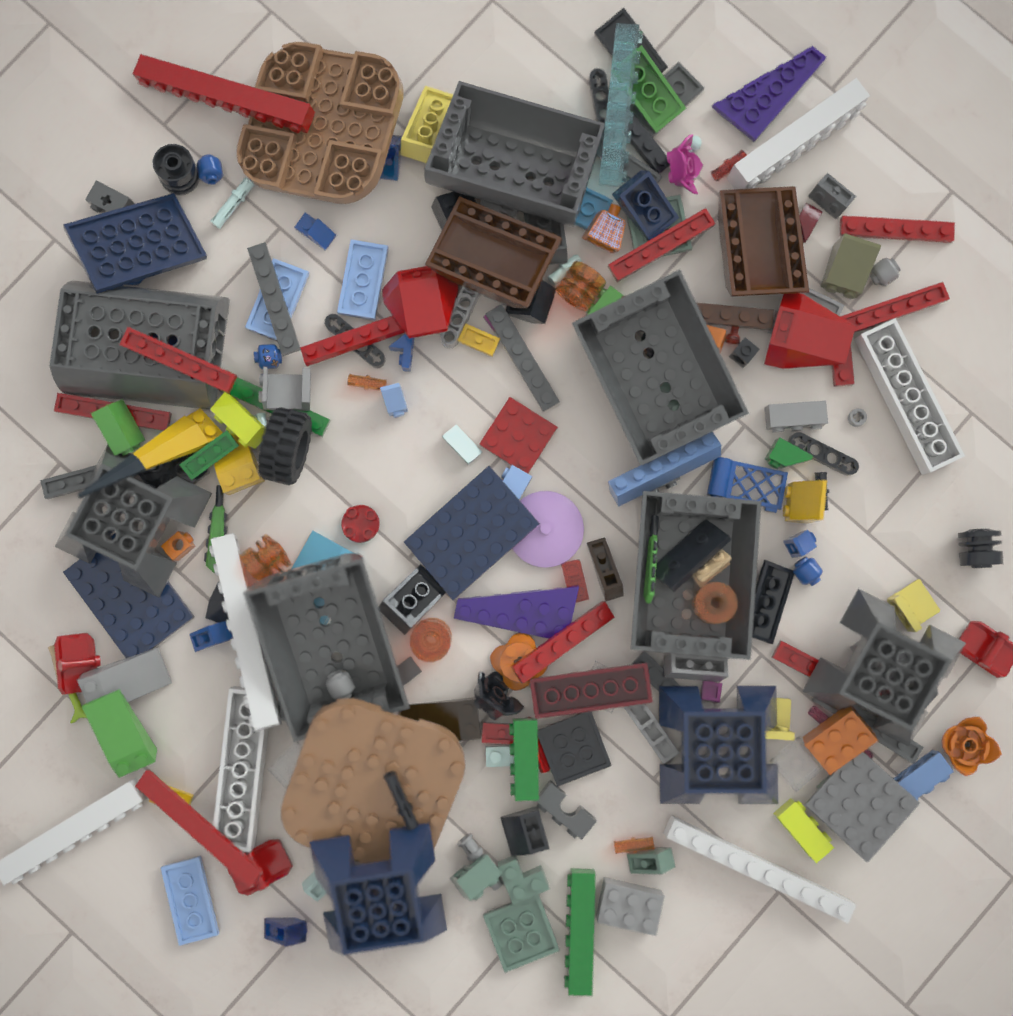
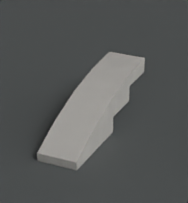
M646 704L624 707L663 764L679 754V751Z

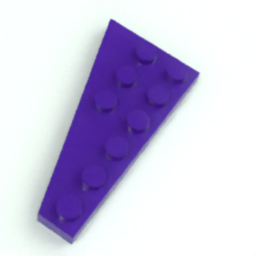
M811 46L788 62L780 64L776 69L744 85L743 88L735 93H731L723 100L715 102L712 108L755 142L827 57L814 46Z
M579 585L567 588L559 587L548 590L540 589L513 592L511 594L458 598L454 619L550 639L571 624Z

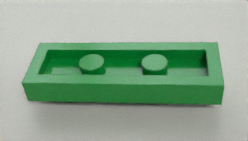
M226 430L179 465L192 480L237 448L239 444L229 431Z

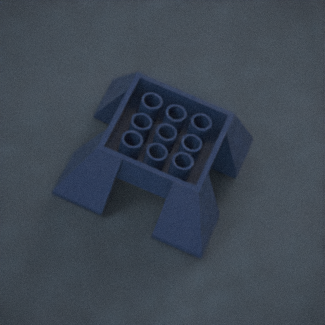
M659 686V724L663 727L681 731L682 764H659L660 804H700L705 794H738V804H778V764H766V732L777 726L776 686H737V708L703 709L698 686ZM727 726V732L720 735L718 733L720 727ZM743 746H747V753L744 755H740V748ZM701 747H708L704 755L698 754ZM721 747H728V750L724 755L719 754V749ZM722 767H728L726 774H719V770Z
M430 823L419 824L412 830H408L406 826L390 829L391 860L355 865L350 835L310 841L316 879L332 899L334 911L323 912L331 950L341 955H349L424 943L447 931L442 894L419 897L417 886L436 861Z

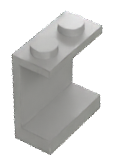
M263 367V374H260L259 377L260 385H263V391H259V403L263 404V410H275L283 407L297 411H310V368H303L302 375L268 374V367Z

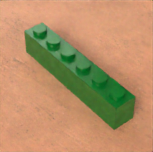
M571 868V874H567V887H570V894L566 895V907H570V913L566 915V927H569V935H565V947H569L568 955H565L564 960L565 968H568V975H564V988L568 989L569 996H592L596 881L594 869Z

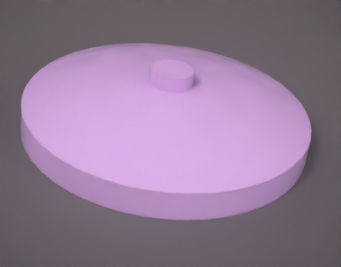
M552 491L535 492L521 499L520 501L538 520L540 525L512 548L517 556L530 565L543 568L555 567L568 561L579 549L584 534L583 519L575 504L567 497Z

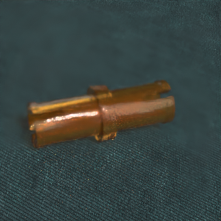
M350 373L348 375L347 386L381 391L380 387L387 385V379L371 378L370 375H366V377Z
M653 836L639 839L631 837L630 840L614 841L615 854L633 852L634 854L637 851L655 849Z

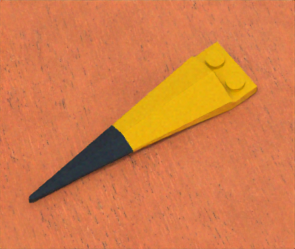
M199 408L188 416L184 415L78 494V498L85 497L157 465L197 452L223 432Z

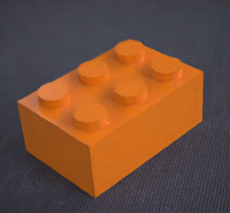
M852 705L840 709L802 737L806 748L829 775L878 741L875 732Z

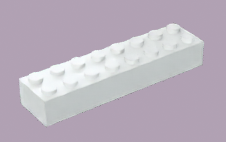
M855 78L734 164L727 180L734 189L756 188L755 185L759 182L765 183L771 178L773 172L779 173L786 167L785 164L787 162L796 161L804 150L806 152L810 151L818 140L824 141L831 135L830 132L835 129L837 131L846 124V120L849 118L851 120L855 119L861 113L860 110L867 105L865 102L870 95L858 79Z
M896 318L855 338L854 340L921 474L931 473L964 457L965 455Z
M234 686L229 688L213 826L242 852H251L256 846L269 728L260 731L254 730V727L251 728L248 718L251 715L250 708H246L244 696H247L245 688L242 689V687Z

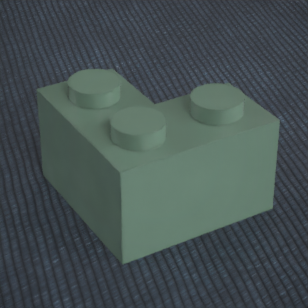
M482 854L470 866L464 865L449 879L464 898L476 901L484 894L483 890L488 886L492 887L499 881L498 877L502 873L487 854Z
M511 856L498 862V869L502 873L501 877L513 905L550 889L541 865L523 873L517 856Z

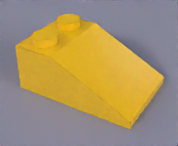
M237 435L232 436L239 446L214 464L223 493L227 495L264 482V479L258 472V463L252 447H244L239 443Z
M827 480L789 483L785 487L784 497L787 498L786 505L783 507L785 521L809 524L823 520Z

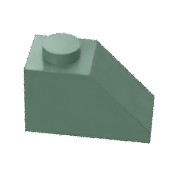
M654 847L627 853L630 873L662 875L675 868L671 847Z

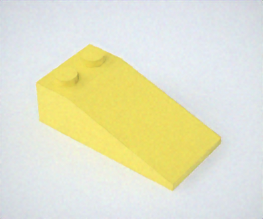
M427 86L424 87L401 138L402 156L427 163L453 94Z

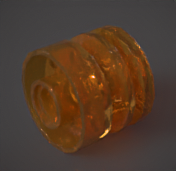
M574 261L567 270L569 278L564 277L561 279V284L557 285L556 292L571 306L587 312L591 308V304L595 302L593 295H600L606 286V281L590 266Z
M267 534L262 536L265 545L260 540L255 542L259 551L248 547L239 555L247 571L258 581L275 574L273 568L283 572L284 568L281 563L287 568L292 565L283 547Z
M712 582L696 591L692 607L699 620L715 625L727 622L734 616L738 600L730 586L720 582ZM712 599L718 601L716 609L711 606Z
M429 617L421 620L415 626L410 636L412 653L424 662L441 660L448 653L452 643L450 627L439 618ZM428 636L434 637L435 640H436V642H434V643L429 642V641L427 640V637H428Z

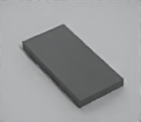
M680 62L664 75L685 107L704 91V86ZM632 104L629 109L648 133L654 137L657 133L651 128L635 105Z

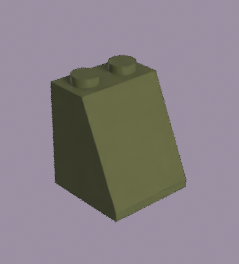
M844 233L833 245L820 287L825 288L830 293H841L849 299L860 296L881 245Z

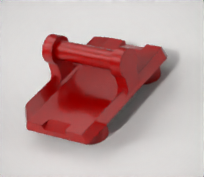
M970 621L959 640L966 643L961 654L996 678L1006 677L1013 666V642L1009 640L1010 637L1003 632H996L981 621Z
M88 633L57 636L54 647L58 689L62 695L80 693L82 691L77 681L82 673L96 669L101 665L100 656L95 653L94 639Z
M270 839L255 847L251 852H245L251 860L264 870L253 887H247L230 870L227 869L230 877H232L238 893L249 896L287 876L293 865L280 839Z

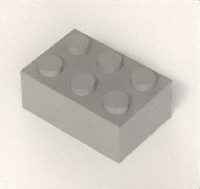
M604 877L596 912L597 922L656 936L664 894L659 889Z

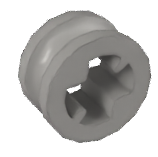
M854 409L848 415V421L854 427L861 426L867 420V414L862 409ZM857 413L862 417L858 422L855 421L856 418L853 419V416Z

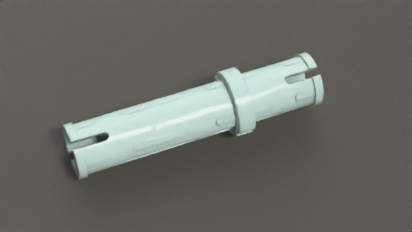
M245 177L241 184L235 190H232V195L210 222L220 229L236 207L245 201V196L255 185Z

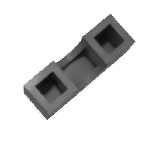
M550 780L539 793V801H536L538 803L536 806L544 813L548 811L552 814L553 821L558 825H565L568 828L567 832L576 839L578 836L582 840L597 822L596 818L581 805L572 813L564 812L560 805L566 797V793Z

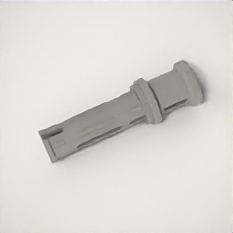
M469 833L457 845L463 848L468 855L467 859L474 862L482 855L483 849L478 847L472 839L473 835ZM498 877L499 881L492 886L494 891L504 884L500 877Z

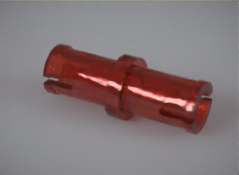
M740 150L730 159H725L722 165L711 171L713 179L718 182L730 173L734 164L747 156V154Z

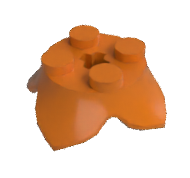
M519 632L513 635L507 644L495 648L490 656V661L495 671L502 675L506 686L514 691L524 689L530 683V680L520 683L511 668L514 660H517L518 657H524L536 649L535 641L528 634ZM548 666L530 679L539 678L540 676H542L544 672L547 670Z
M970 717L962 720L957 725L947 729L942 737L944 752L949 756L953 767L964 776L974 774L979 764L992 763L1002 755L998 743L986 734L987 725L980 717ZM965 742L970 743V746L965 747Z

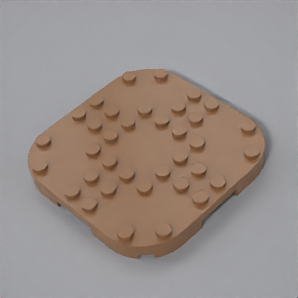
M305 42L287 43L282 45V49L275 54L271 52L260 68L255 88L309 103L315 111V115L308 133L301 131L296 133L287 127L279 128L267 121L262 123L250 116L248 124H243L237 145V160L243 173L255 185L271 191L336 204H350L363 199L372 192L380 180L401 109L404 91L398 73L392 64L382 56L355 51V54L326 50L321 45Z
M339 699L335 703L323 706L310 723L293 774L284 794L281 806V820L285 830L296 842L309 848L310 841L350 835L355 862L367 864L391 860L390 829L406 826L402 816L397 812L398 807L383 778L386 773L395 771L408 802L413 806L412 811L418 823H430L435 849L465 772L464 751L458 742V738L443 726L419 719L417 722L383 711L381 706L359 699Z

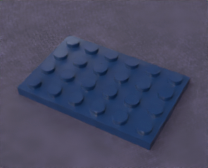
M175 193L63 224V228L96 294L207 259V255Z
M488 466L409 536L404 543L451 599L455 600L540 523L491 466Z
M116 532L111 535L112 540L116 538ZM96 552L90 564L79 559L63 571L64 575L125 658L155 648L195 617L169 581L160 597H156L124 581L118 561L99 552Z

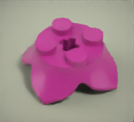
M690 134L680 145L667 152V161L671 169L668 176L670 183H674L677 187L686 188L696 195L698 192L693 179L697 178L700 174L703 163L695 153L688 152L692 150L693 134Z

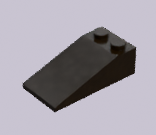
M475 697L409 704V709L401 711L402 717L417 722L419 719L445 727L458 738V741L481 739L479 710L473 703Z

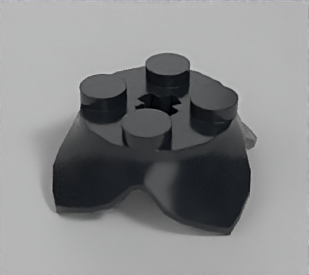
M479 672L478 683L474 689L475 699L473 700L474 705L478 709H482L492 720H497L502 716L515 715L524 709L519 700L515 697L507 696L509 687L504 683L500 673L492 672L485 677L483 672Z

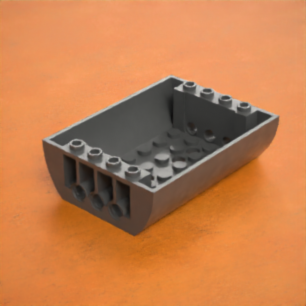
M459 81L424 168L425 182L429 185L574 227L594 167L605 123ZM472 161H479L480 164L475 165ZM497 166L499 169L492 170L490 167ZM531 176L535 180L529 181L526 177ZM544 182H551L553 185L546 186Z
M680 269L572 323L641 466L749 414ZM643 331L646 335L645 340L637 341L635 333ZM646 348H651L654 351V356L650 359L645 358L643 355V351ZM664 382L668 383L671 387L670 391L666 394L660 391V385ZM671 400H676L679 403V407L675 411L670 410L668 407V403Z
M69 281L60 289L49 365L52 377L57 387L65 394L210 410L217 400V388L119 344L127 327L148 336L157 334L158 340L168 344L170 337L176 336L178 341L173 347L221 368L230 299L221 296L120 286L96 294L91 282ZM94 328H99L100 330L97 337L91 336V331ZM114 330H118V338L114 340L111 339V332Z
M643 491L631 650L751 660L761 501ZM651 516H659L656 563L707 519L731 537L732 540L722 548L732 558L729 561L730 565L701 588L691 576L673 592L655 577L654 597L650 604L646 603L643 593ZM686 589L693 592L691 600H685L683 597V592ZM686 608L690 609L692 613L691 617L687 620L681 614Z
M345 553L269 575L244 591L243 594L293 742L305 739L313 717L323 706H328L339 700L333 699L326 687L327 676L337 670L347 671L354 683L355 689L351 693L350 698L381 706V710L389 713L410 708L362 555ZM315 598H323L325 604L321 607L314 604ZM328 616L331 622L328 625H324L320 622V618ZM334 652H339L343 658L336 661L331 655Z

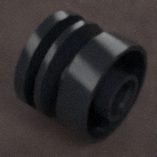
M167 144L159 148L154 154L152 162L153 169L164 189L169 193H175V195H185L192 192L198 185L199 175L189 150L178 144Z
M970 529L958 533V538H967L968 542L959 543V546L968 547V551L959 553L960 566L992 568V565L1004 564L1003 551L993 550V546L1002 544V541H992V537L1001 536V531Z

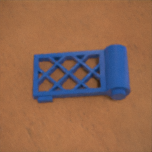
M718 457L713 460L707 495L710 497L752 500L748 492L756 488L761 495L756 501H761L762 499L765 501L761 502V506L765 507L764 511L777 513V510L782 508L788 472ZM736 466L742 467L746 472V475L740 479L735 474ZM755 471H761L764 479L758 483L751 475ZM780 475L782 476L781 483L775 487L770 477ZM749 477L754 486L746 491L741 481ZM765 481L772 488L766 494L759 487ZM738 484L743 492L738 497L731 495L732 487ZM772 492L778 497L777 505L770 504L767 496Z

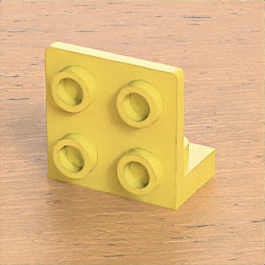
M920 579L915 580L887 598L889 604L895 607L896 615L908 632H918L922 629L920 624L940 612L939 607Z
M777 698V726L766 732V739L794 741L795 733L790 731L791 699Z

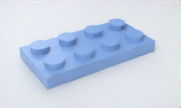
M351 239L337 310L338 314L370 320L376 319L389 249L388 245Z
M273 258L272 262L290 317L292 318L310 273ZM260 289L245 328L277 341Z
M201 856L162 866L161 872L179 946L217 936L219 929Z

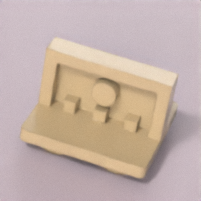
M721 549L692 575L695 583L700 588L730 565L731 556Z

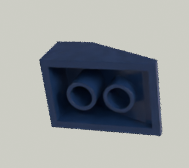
M640 170L612 193L621 209L648 241L658 236L679 218L650 171Z

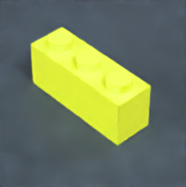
M224 392L210 408L215 414L214 418L219 423L227 425L225 429L232 435H237L239 443L244 447L250 446L256 449L262 442L265 426L238 400Z
M790 798L773 814L815 863H818L834 849L830 843L832 839L825 831L821 833L817 828L819 826L818 822L812 816L808 817L805 814L806 808L799 800L795 802Z

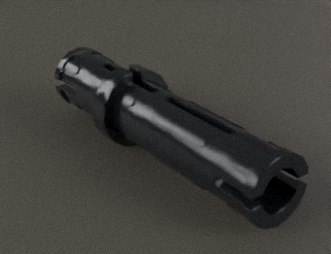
M390 771L383 778L398 807V814L402 816L406 828L412 830L419 825L412 811L413 806L408 802L396 772Z

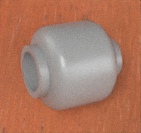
M883 258L873 265L870 278L876 285L879 283L882 286H887L899 277L901 269L893 258Z
M337 670L327 676L326 687L333 699L351 697L355 686L348 672Z

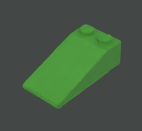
M642 45L610 71L616 82L655 133L687 109Z
M120 689L82 705V709L118 778L156 761L157 747Z

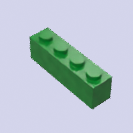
M512 718L513 724H509V736H513V743L509 744L510 756H513V763H510V775H514V783H510V794L514 795L515 801H539L537 719Z

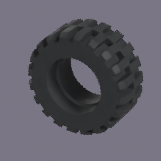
M283 407L277 408L272 412L262 436L260 454L258 456V472L263 479L285 485H292L297 482L303 470L311 440L312 422L311 417L307 413Z

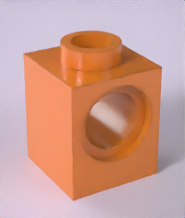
M177 531L161 545V548L173 561H179L196 546L193 544L194 539L188 532ZM179 540H182L183 547L178 550L176 544Z

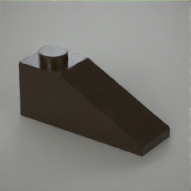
M605 537L588 542L589 553L605 601L624 596L623 584Z

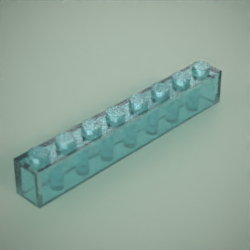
M616 23L599 185L621 187L622 183H626L627 171H624V165L629 161V151H626L627 143H631L632 132L628 131L629 124H633L634 112H631V104H635L636 92H633V85L638 82V72H635L636 64H640L641 52L637 50L638 43L642 44L643 31H640V25Z

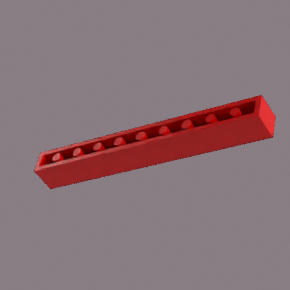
M140 54L132 73L143 87L149 88L151 86L163 93L166 91L171 92L179 98L184 96L196 103L201 101L213 108L215 106L221 107L226 112L232 113L234 111L246 118L251 116L262 123H266V121L271 122L279 128L284 126L296 133H300V131L308 133L315 115V111L309 103Z

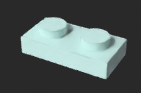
M509 745L486 746V767L510 766V763H513V756H510Z

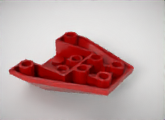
M427 266L397 271L382 289L383 302L407 337L414 338L448 331L459 292L458 284L447 280Z
M783 294L764 365L789 369L845 364L856 326L804 294Z

